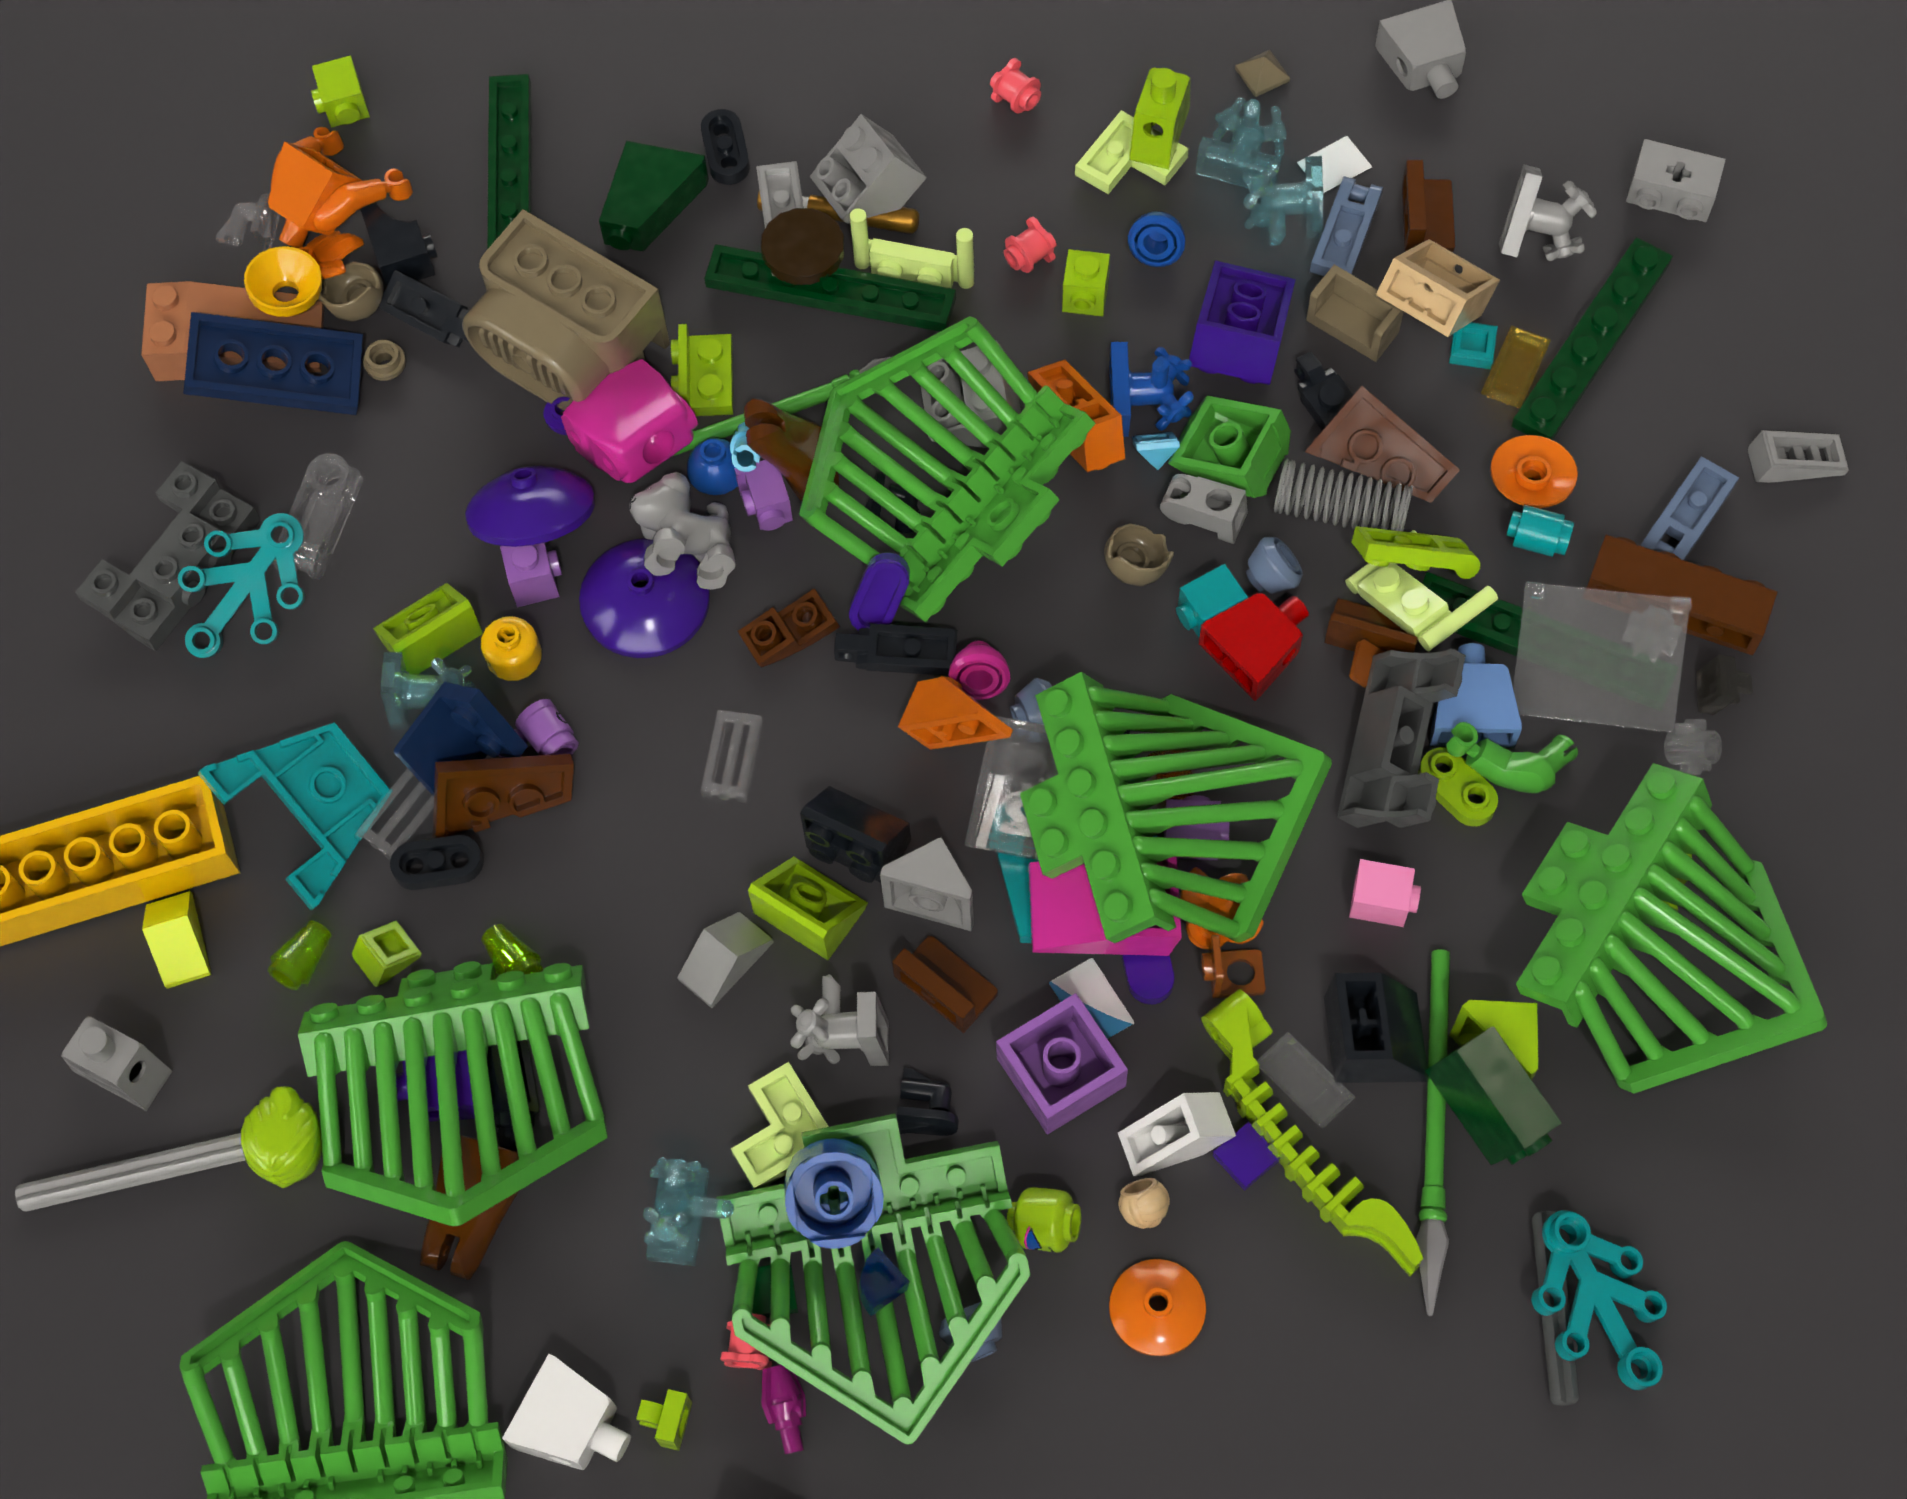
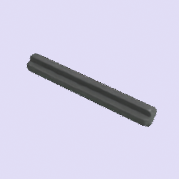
M1554 1211L1537 1212L1532 1217L1539 1287L1543 1285L1551 1254L1543 1241L1542 1228L1545 1220L1555 1213ZM1565 1278L1562 1288L1566 1296L1565 1306L1550 1316L1542 1315L1550 1401L1552 1404L1560 1406L1576 1404L1579 1399L1575 1360L1567 1361L1562 1359L1555 1349L1556 1337L1567 1330L1570 1317L1567 1280ZM1544 1292L1543 1299L1545 1303L1553 1307L1554 1299L1552 1295ZM1568 1337L1567 1345L1574 1352L1573 1338Z

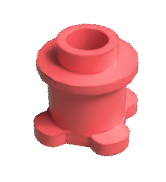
M1012 58L1006 67L1000 72H996L991 78L990 86L993 88L991 99L996 103L1003 99L1011 104V110L1019 114L1024 111H1030L1037 105L1041 98V83L1036 77L1029 78L1019 70L1021 61L1017 58Z
M1030 217L1026 220L1028 229L1016 237L1011 235L1005 239L1006 249H1004V256L1014 270L1020 269L1025 273H1030L1034 269V264L1044 258L1050 263L1056 258L1054 248L1057 246L1053 235L1047 232L1035 217Z
M752 1313L754 1317L766 1324V1316ZM732 1321L727 1322L726 1329L731 1332L728 1352H721L720 1360L724 1361V1365L733 1368L757 1370L772 1367V1361H769V1357L735 1336Z

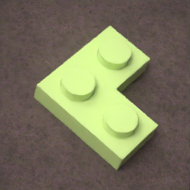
M1121 110L1075 165V176L1108 195L1131 167L1166 185L1187 160L1189 148L1180 143L1177 144L1169 170L1129 160L1134 117ZM1151 128V135L1157 136L1162 134Z
M789 1062L748 1085L752 1096L770 1126L732 1147L731 1152L753 1189L767 1187L786 1175L795 1153L804 1148L802 1132L829 1127Z

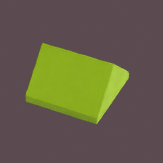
M445 583L373 628L408 680L483 634L468 599L448 583Z
M794 856L752 882L748 889L755 915L826 960L830 959L865 911L868 904L865 900Z
M1468 1000L1463 1004L1449 1036L1459 1046H1462L1494 1026L1532 1080L1538 1070L1537 1003Z

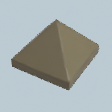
M1270 49L1235 65V70L1254 97L1290 82V77Z

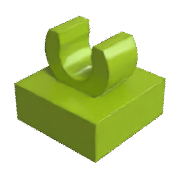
M668 1389L664 1405L641 1400L636 1420L640 1421L639 1424L642 1426L657 1429L655 1439L661 1447L680 1451L692 1401L687 1393Z

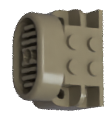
M524 209L521 210L481 257L479 269L486 292L467 312L462 322L464 334L471 346L500 374L550 404L559 397L570 398L568 401L557 405L561 410H565L573 401L580 402L585 400L607 375L619 371L637 360L643 359L645 361L643 350L651 341L663 349H666L670 344L658 288Z

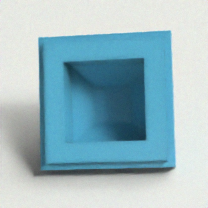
M1173 432L1135 435V437H1132L1136 450L1157 470L1180 447L1179 439Z

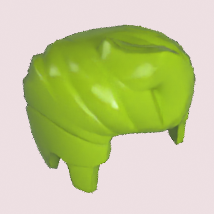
M280 1086L272 1089L270 1096L260 1100L259 1105H256L244 1118L241 1129V1146L249 1167L261 1178L281 1188H287L307 1178L316 1170L322 1152L320 1122L313 1106L309 1102L305 1103L304 1099L292 1087Z

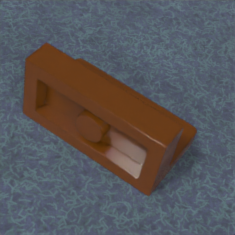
M1407 160L1402 180L1405 252L1428 239L1454 252L1455 229L1452 181L1448 179H1424L1423 160Z
M1338 598L1334 612L1329 620L1324 643L1355 652L1357 642L1365 639L1385 652L1394 650L1414 653L1418 638L1405 632L1377 609Z
M928 936L912 954L904 948L892 961L894 977L962 1033L966 1032L998 996V989L933 936Z

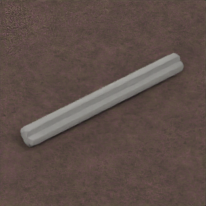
M241 1133L19 1184L15 1189L18 1208L27 1212L245 1161L241 1146Z

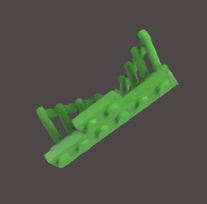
M969 316L847 380L831 391L799 515L810 526L823 533L866 565L874 556L880 553L827 516L828 502L832 503L896 551L908 563L910 568L909 585L900 606L926 622L932 615L938 613L943 608L946 598L960 582L966 580L971 575L974 565L982 556L1003 567L1008 560L1014 558L1020 552L1023 542L1036 527L1042 525L1049 518L1052 508L1060 500L1043 484L1054 478L1061 463L1073 450L1083 444L1087 433L1096 423L1086 412L1065 404L1050 387L1044 385L1037 393L990 333L976 318ZM974 342L1025 404L1024 410L1018 414L959 349ZM943 358L1007 427L1006 431L999 435L929 371L927 366ZM910 375L989 449L988 452L982 455L970 449L896 387L894 383ZM875 393L882 396L969 469L970 473L964 476L945 466L862 400ZM850 413L950 490L952 494L946 498L935 492L866 439L848 423ZM843 442L932 510L934 515L930 518L919 514L841 453ZM836 472L916 532V536L914 538L904 537L834 483Z
M1079 672L1035 695L1058 771L1057 775L1020 793L1042 874L1053 879L1084 864L1105 937L1113 943L1122 941L1154 925L1170 931L1176 928L1173 916L1238 943L1254 937L1330 770L1332 759L1318 749L1170 694L1161 699L1104 688L1102 684L1083 672ZM1114 708H1120L1147 714L1114 712L1113 710ZM1127 730L1153 732L1146 734H1123ZM1240 742L1247 744L1246 746L1234 747ZM1210 749L1133 758L1141 752ZM1279 757L1284 758V760L1273 761ZM1255 763L1246 766L1144 781L1160 773ZM1288 777L1296 780L1290 794L1277 801L1264 800L1148 809L1175 795ZM1274 819L1277 821L1270 838L1261 842L1153 837L1174 826ZM1171 857L1243 859L1259 862L1251 880L1241 884L1157 865L1158 862ZM1178 888L1234 901L1240 905L1234 918L1229 919L1168 894L1165 890Z
M1655 763L1651 765L1609 835L1567 822L1522 893L1526 905L1557 915L1558 917L1516 983L1521 995L1561 1009L1568 1025L1577 1028L1584 1018L1618 1087L1633 1094L1822 1031L1827 1027L1825 1013L1763 864L1749 857L1711 810L1712 802L1703 778ZM1697 830L1706 831L1710 838L1715 842L1719 849L1724 853L1728 860L1737 869V872L1727 863V861L1711 846V844ZM1687 854H1695L1697 858L1715 875V877L1721 883H1719L1713 876H1711L1706 870H1704ZM1676 878L1690 881L1695 887H1697L1702 893H1704L1710 900H1712L1717 906H1719L1724 912H1726L1732 919H1734L1752 936H1750L1747 932H1745L1743 929H1741L1739 926H1737L1735 923L1729 920L1726 916H1724L1722 913H1720L1718 910L1712 907L1709 903H1707L1705 900H1703L1701 897H1699L1697 894L1691 891L1688 887H1686ZM1663 901L1683 907L1767 971L1768 975ZM1753 911H1758V912H1760L1761 915H1762L1763 920H1762L1758 915H1756ZM1645 924L1680 936L1779 1006L1784 1014L1768 1020L1751 1014L1745 1006ZM1765 946L1774 947L1776 949L1778 956L1771 952L1769 949H1767ZM1629 948L1654 956L1737 1025L1738 1030L1720 1036L1707 1031L1703 1024ZM1614 969L1629 976L1682 1030L1693 1045L1673 1052L1661 1046L1611 971ZM1781 984L1790 986L1791 989H1792V991H1793V993H1792L1791 991H1789L1788 989H1786V988H1785L1784 986H1782ZM1597 994L1605 997L1646 1055V1061L1632 1066L1628 1064L1595 999Z
M475 961L465 962L449 971L435 973L431 969H424L409 974L407 978L401 979L398 996L384 998L382 995H370L359 999L355 1004L337 1006L335 1003H323L312 1007L308 1012H304L298 1031V1038L307 1076H317L323 1156L322 1175L325 1187L449 1226H460L607 1139L608 1131L605 1116L579 1034L580 1030L590 1028L584 1000L586 980L583 965L571 966L567 963H557L546 967L542 972L524 975L521 971H510L496 978L493 963L481 965ZM559 1035L561 1037L586 1118L584 1122L572 1129L548 1036ZM528 1040L531 1046L554 1138L539 1148H536L518 1054L517 1041ZM493 1045L498 1046L519 1160L502 1170L487 1066L488 1048ZM466 1050L482 1170L481 1182L466 1191L463 1175L455 1073L458 1051ZM434 1055L446 1194L436 1191L432 1168L425 1069L427 1058ZM400 1061L406 1062L414 1184L405 1182L402 1167L395 1072ZM370 1066H376L384 1175L375 1173L373 1165L366 1071ZM341 1071H347L354 1166L342 1163L336 1075Z
M895 1113L802 1132L804 1148L811 1143L823 1139L847 1140L863 1146L878 1168L883 1190V1209L877 1223L865 1234L866 1236L861 1241L892 1405L877 1396L874 1391L851 1246L831 1249L838 1284L852 1379L832 1367L821 1247L810 1242L800 1232H797L790 1223L785 1207L784 1184L719 1196L716 1198L726 1247L727 1265L739 1263L732 1308V1323L735 1336L902 1443L912 1444L917 1440L1031 1274L1026 1254L1001 1211L1013 1207L1007 1188L998 1141L904 1159ZM838 1186L828 1187L827 1193L830 1200L838 1199ZM981 1215L1007 1260V1265L996 1281L970 1216ZM950 1220L981 1299L980 1304L968 1321L939 1222ZM921 1227L942 1306L953 1339V1343L941 1360H939L916 1259L911 1228ZM890 1232L924 1385L913 1401L880 1234ZM802 1251L811 1353L791 1341L790 1256L791 1252ZM767 1257L771 1259L770 1326L752 1315L759 1262L762 1258Z
M343 1241L338 1243L181 1356L179 1367L214 1461V1464L202 1465L201 1467L207 1499H505L507 1455L499 1422L489 1423L483 1343L484 1326L480 1312L351 1242ZM355 1278L365 1282L364 1291L368 1308L375 1406L373 1440L366 1441ZM333 1281H336L345 1412L341 1445L334 1446L318 1307L319 1292ZM386 1295L397 1300L396 1310L399 1322L406 1422L403 1435L396 1437ZM297 1307L300 1313L312 1424L308 1450L301 1449L280 1332V1320ZM417 1312L430 1318L428 1328L430 1331L437 1423L432 1432H427ZM450 1330L461 1335L464 1343L469 1421L464 1427L459 1428L457 1426ZM259 1335L263 1345L279 1436V1454L268 1455L241 1358V1348ZM222 1363L246 1449V1459L236 1460L234 1458L204 1377L206 1373Z

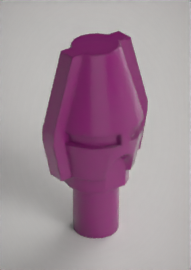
M782 1365L765 1368L762 1374L761 1403L769 1424L775 1425L776 1431L780 1430L785 1455L803 1451L799 1426L803 1425L801 1418L806 1417V1399L795 1373Z

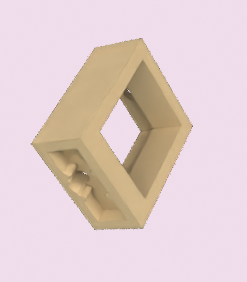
M1428 239L1393 259L1376 295L1449 337L1482 316L1500 279ZM1457 264L1463 268L1460 274L1455 271Z

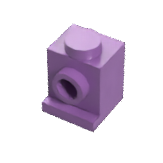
M763 460L759 461V463L756 462L757 467L750 472H742L734 468L740 496H742L747 516H756L760 530H775L784 523L793 521L787 490L782 475L776 467Z

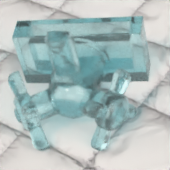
M1239 97L1232 107L1226 108L1222 113H1217L1215 120L1218 122L1219 127L1213 133L1214 139L1203 136L1199 145L1196 174L1274 195L1279 180L1281 156L1285 153L1283 142L1287 137L1284 122L1280 120V108L1276 106L1271 107L1272 123L1266 126L1259 125L1261 105L1256 99H1251L1246 103L1244 98ZM1244 107V116L1242 117L1239 112ZM1228 129L1233 133L1230 143L1220 141ZM1274 141L1276 156L1260 152L1263 142Z
M1322 156L1305 157V179H1303V182L1273 184L1272 178L1279 171V167L1273 163L1267 167L1264 174H1257L1254 177L1251 174L1243 176V181L1249 185L1250 194L1244 197L1243 204L1247 209H1251L1250 218L1244 223L1245 228L1252 229L1255 225L1261 228L1266 227L1269 231V244L1271 246H1278L1286 236L1285 216L1304 215V218L1306 217L1307 238H1321L1323 233ZM1258 198H1261V204H1258Z
M384 652L381 696L390 729H408L410 709H424L444 682L475 688V684L471 681L464 683V678L471 674L472 668L469 665H464L459 670L447 668L443 660L437 657L431 661V666L439 675L409 674V671L406 670L402 652Z
M661 1157L657 1160L656 1166L651 1168L650 1177L659 1179L654 1209L646 1207L643 1212L645 1220L651 1223L650 1231H647L644 1236V1241L648 1244L646 1251L648 1261L695 1266L703 1217L726 1219L732 1215L734 1206L730 1200L706 1197L710 1173L708 1168H701V1164L698 1161L687 1163L680 1159L667 1160Z

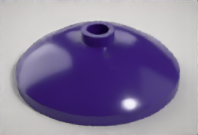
M527 466L508 471L482 486L468 503L465 516L470 532L484 542L499 546H529L557 539L577 529L591 516L595 507V497L589 482L569 470L546 466Z
M642 538L626 541L612 547L598 557L588 569L583 579L579 597L582 618L593 638L608 650L633 658L661 656L686 644L702 626L710 604L709 589L700 588L697 584V568L700 563L692 554H680L675 563V570L664 576L653 575L644 566L646 549L653 544V540ZM641 580H645L648 582L647 585L642 588H637L634 586L636 582Z

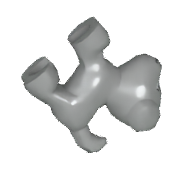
M678 472L664 475L659 482L635 494L630 499L629 510L633 519L640 524L645 539L653 540V544L647 547L644 555L645 568L656 576L668 575L675 570V563L680 554H693L700 562L697 568V584L699 587L710 590L722 588L726 583L727 576L736 567V560L730 546L731 527L729 525L727 507L721 503L713 502L707 505L710 516L690 513L691 498L689 492L691 486L687 478Z

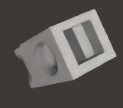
M1176 474L1173 476L1163 497L1160 510L1172 521L1184 525L1192 524L1216 532L1219 540L1234 544L1248 514L1246 490L1199 476L1197 478L1186 474Z

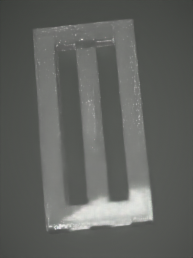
M718 710L701 786L702 797L711 798V795H718L723 800H729V797L736 798L737 802L746 803L763 723L762 716ZM727 722L734 723L722 783L717 784L714 781ZM744 724L750 725L738 785L732 786Z
M408 768L355 833L361 839L364 838L370 842L369 845L374 849H379L383 852L384 856L391 860L394 851L409 840L434 808V797L431 795L391 846L385 841L426 789L419 782L381 831L376 834L371 830L372 826L403 787L414 776Z

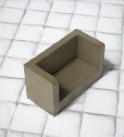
M1334 264L1311 292L1306 321L1377 362L1399 334L1404 311L1376 295L1377 289Z

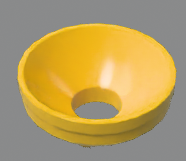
M279 246L267 249L251 260L244 273V285L249 299L260 311L272 316L290 317L307 311L318 300L322 291V274L316 260L307 252L299 248ZM282 287H293L299 292L295 299L288 302L279 301L274 297L275 292Z

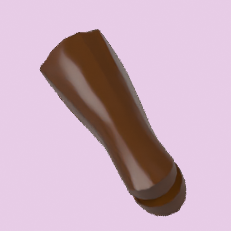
M760 399L750 400L744 407L745 426L749 428L746 432L747 445L756 454L776 467L799 500L803 501L822 426L784 412L766 401ZM836 472L834 483L839 486L838 472Z
M460 1135L466 1191L481 1182L482 1170L478 1140ZM498 1146L501 1170L519 1160L518 1152ZM441 1153L435 1189L437 1192L446 1194ZM518 1192L460 1226H449L429 1219L422 1244L420 1265L440 1271L448 1259L455 1237H459L460 1240L453 1255L450 1273L451 1275L470 1280L480 1266L502 1219Z

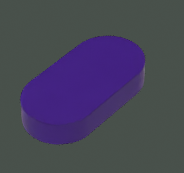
M881 553L869 561L853 596L849 610L850 621L858 631L861 628H870V623L887 625L892 623L910 580L909 565L901 556L894 553Z
M1121 955L1128 988L1136 1000L1144 1004H1158L1170 996L1174 986V971L1170 955Z

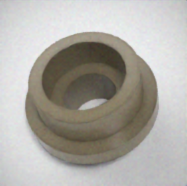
M378 340L367 348L363 364L370 377L380 381H387L396 378L402 373L406 365V357L401 347L389 340ZM385 360H391L387 364L380 365V363Z

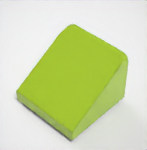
M397 920L359 935L352 951L353 959L375 987L386 983L418 960L422 954Z

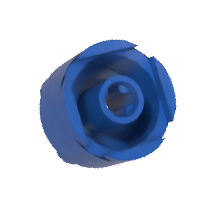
M835 1138L816 1141L795 1153L786 1172L784 1193L789 1221L797 1232H800L810 1242L819 1247L835 1249L856 1244L866 1236L865 1234L877 1223L881 1216L884 1200L878 1168L864 1147L859 1144ZM838 1186V1199H829L828 1187Z

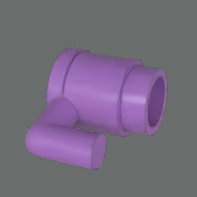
M541 699L534 702L516 719V728L514 730L525 743L529 741L539 756L572 755L579 745V742L573 736L574 731L550 699Z

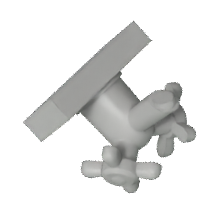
M1523 164L1500 237V252L1517 257L1524 234L1527 230L1552 235L1554 244L1543 246V251L1548 261H1553L1556 258H1566L1574 253H1583L1585 247L1584 243H1582V238L1575 237L1570 239L1569 230L1573 224V216L1582 208L1591 218L1597 214L1588 193L1577 188L1572 181H1566L1563 186L1566 188L1565 192L1570 198L1562 205L1537 198L1543 177L1540 168Z
M828 974L822 976V998L817 1000L813 1010H804L799 1005L791 1007L792 1015L797 1017V1033L791 1038L790 1044L798 1049L805 1041V1047L798 1052V1059L806 1060L812 1053L816 1055L824 1054L831 1064H836L840 1061V1055L834 1049H861L870 1066H889V1020L876 992H857V1011L840 1013L841 986Z

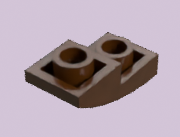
M814 588L780 612L772 607L737 632L758 665L764 667L805 649L841 626Z

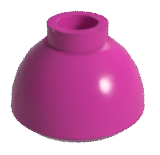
M974 641L954 657L949 668L948 677L959 682L962 685V690L973 699L985 700L999 695L1007 688L1010 682V671L1005 658L999 651L986 642Z

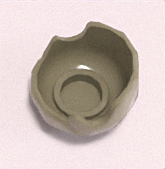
M350 262L345 264V273L322 280L324 291L323 294L320 293L319 300L340 320L354 322L369 318L377 311L383 297L384 285L382 276L375 268L366 263Z
M1132 523L1116 528L1107 540L1104 548L1105 561L1111 573L1122 583L1136 586L1155 583L1166 572L1174 556L1173 551L1168 552L1166 536L1164 534H1154L1145 526Z

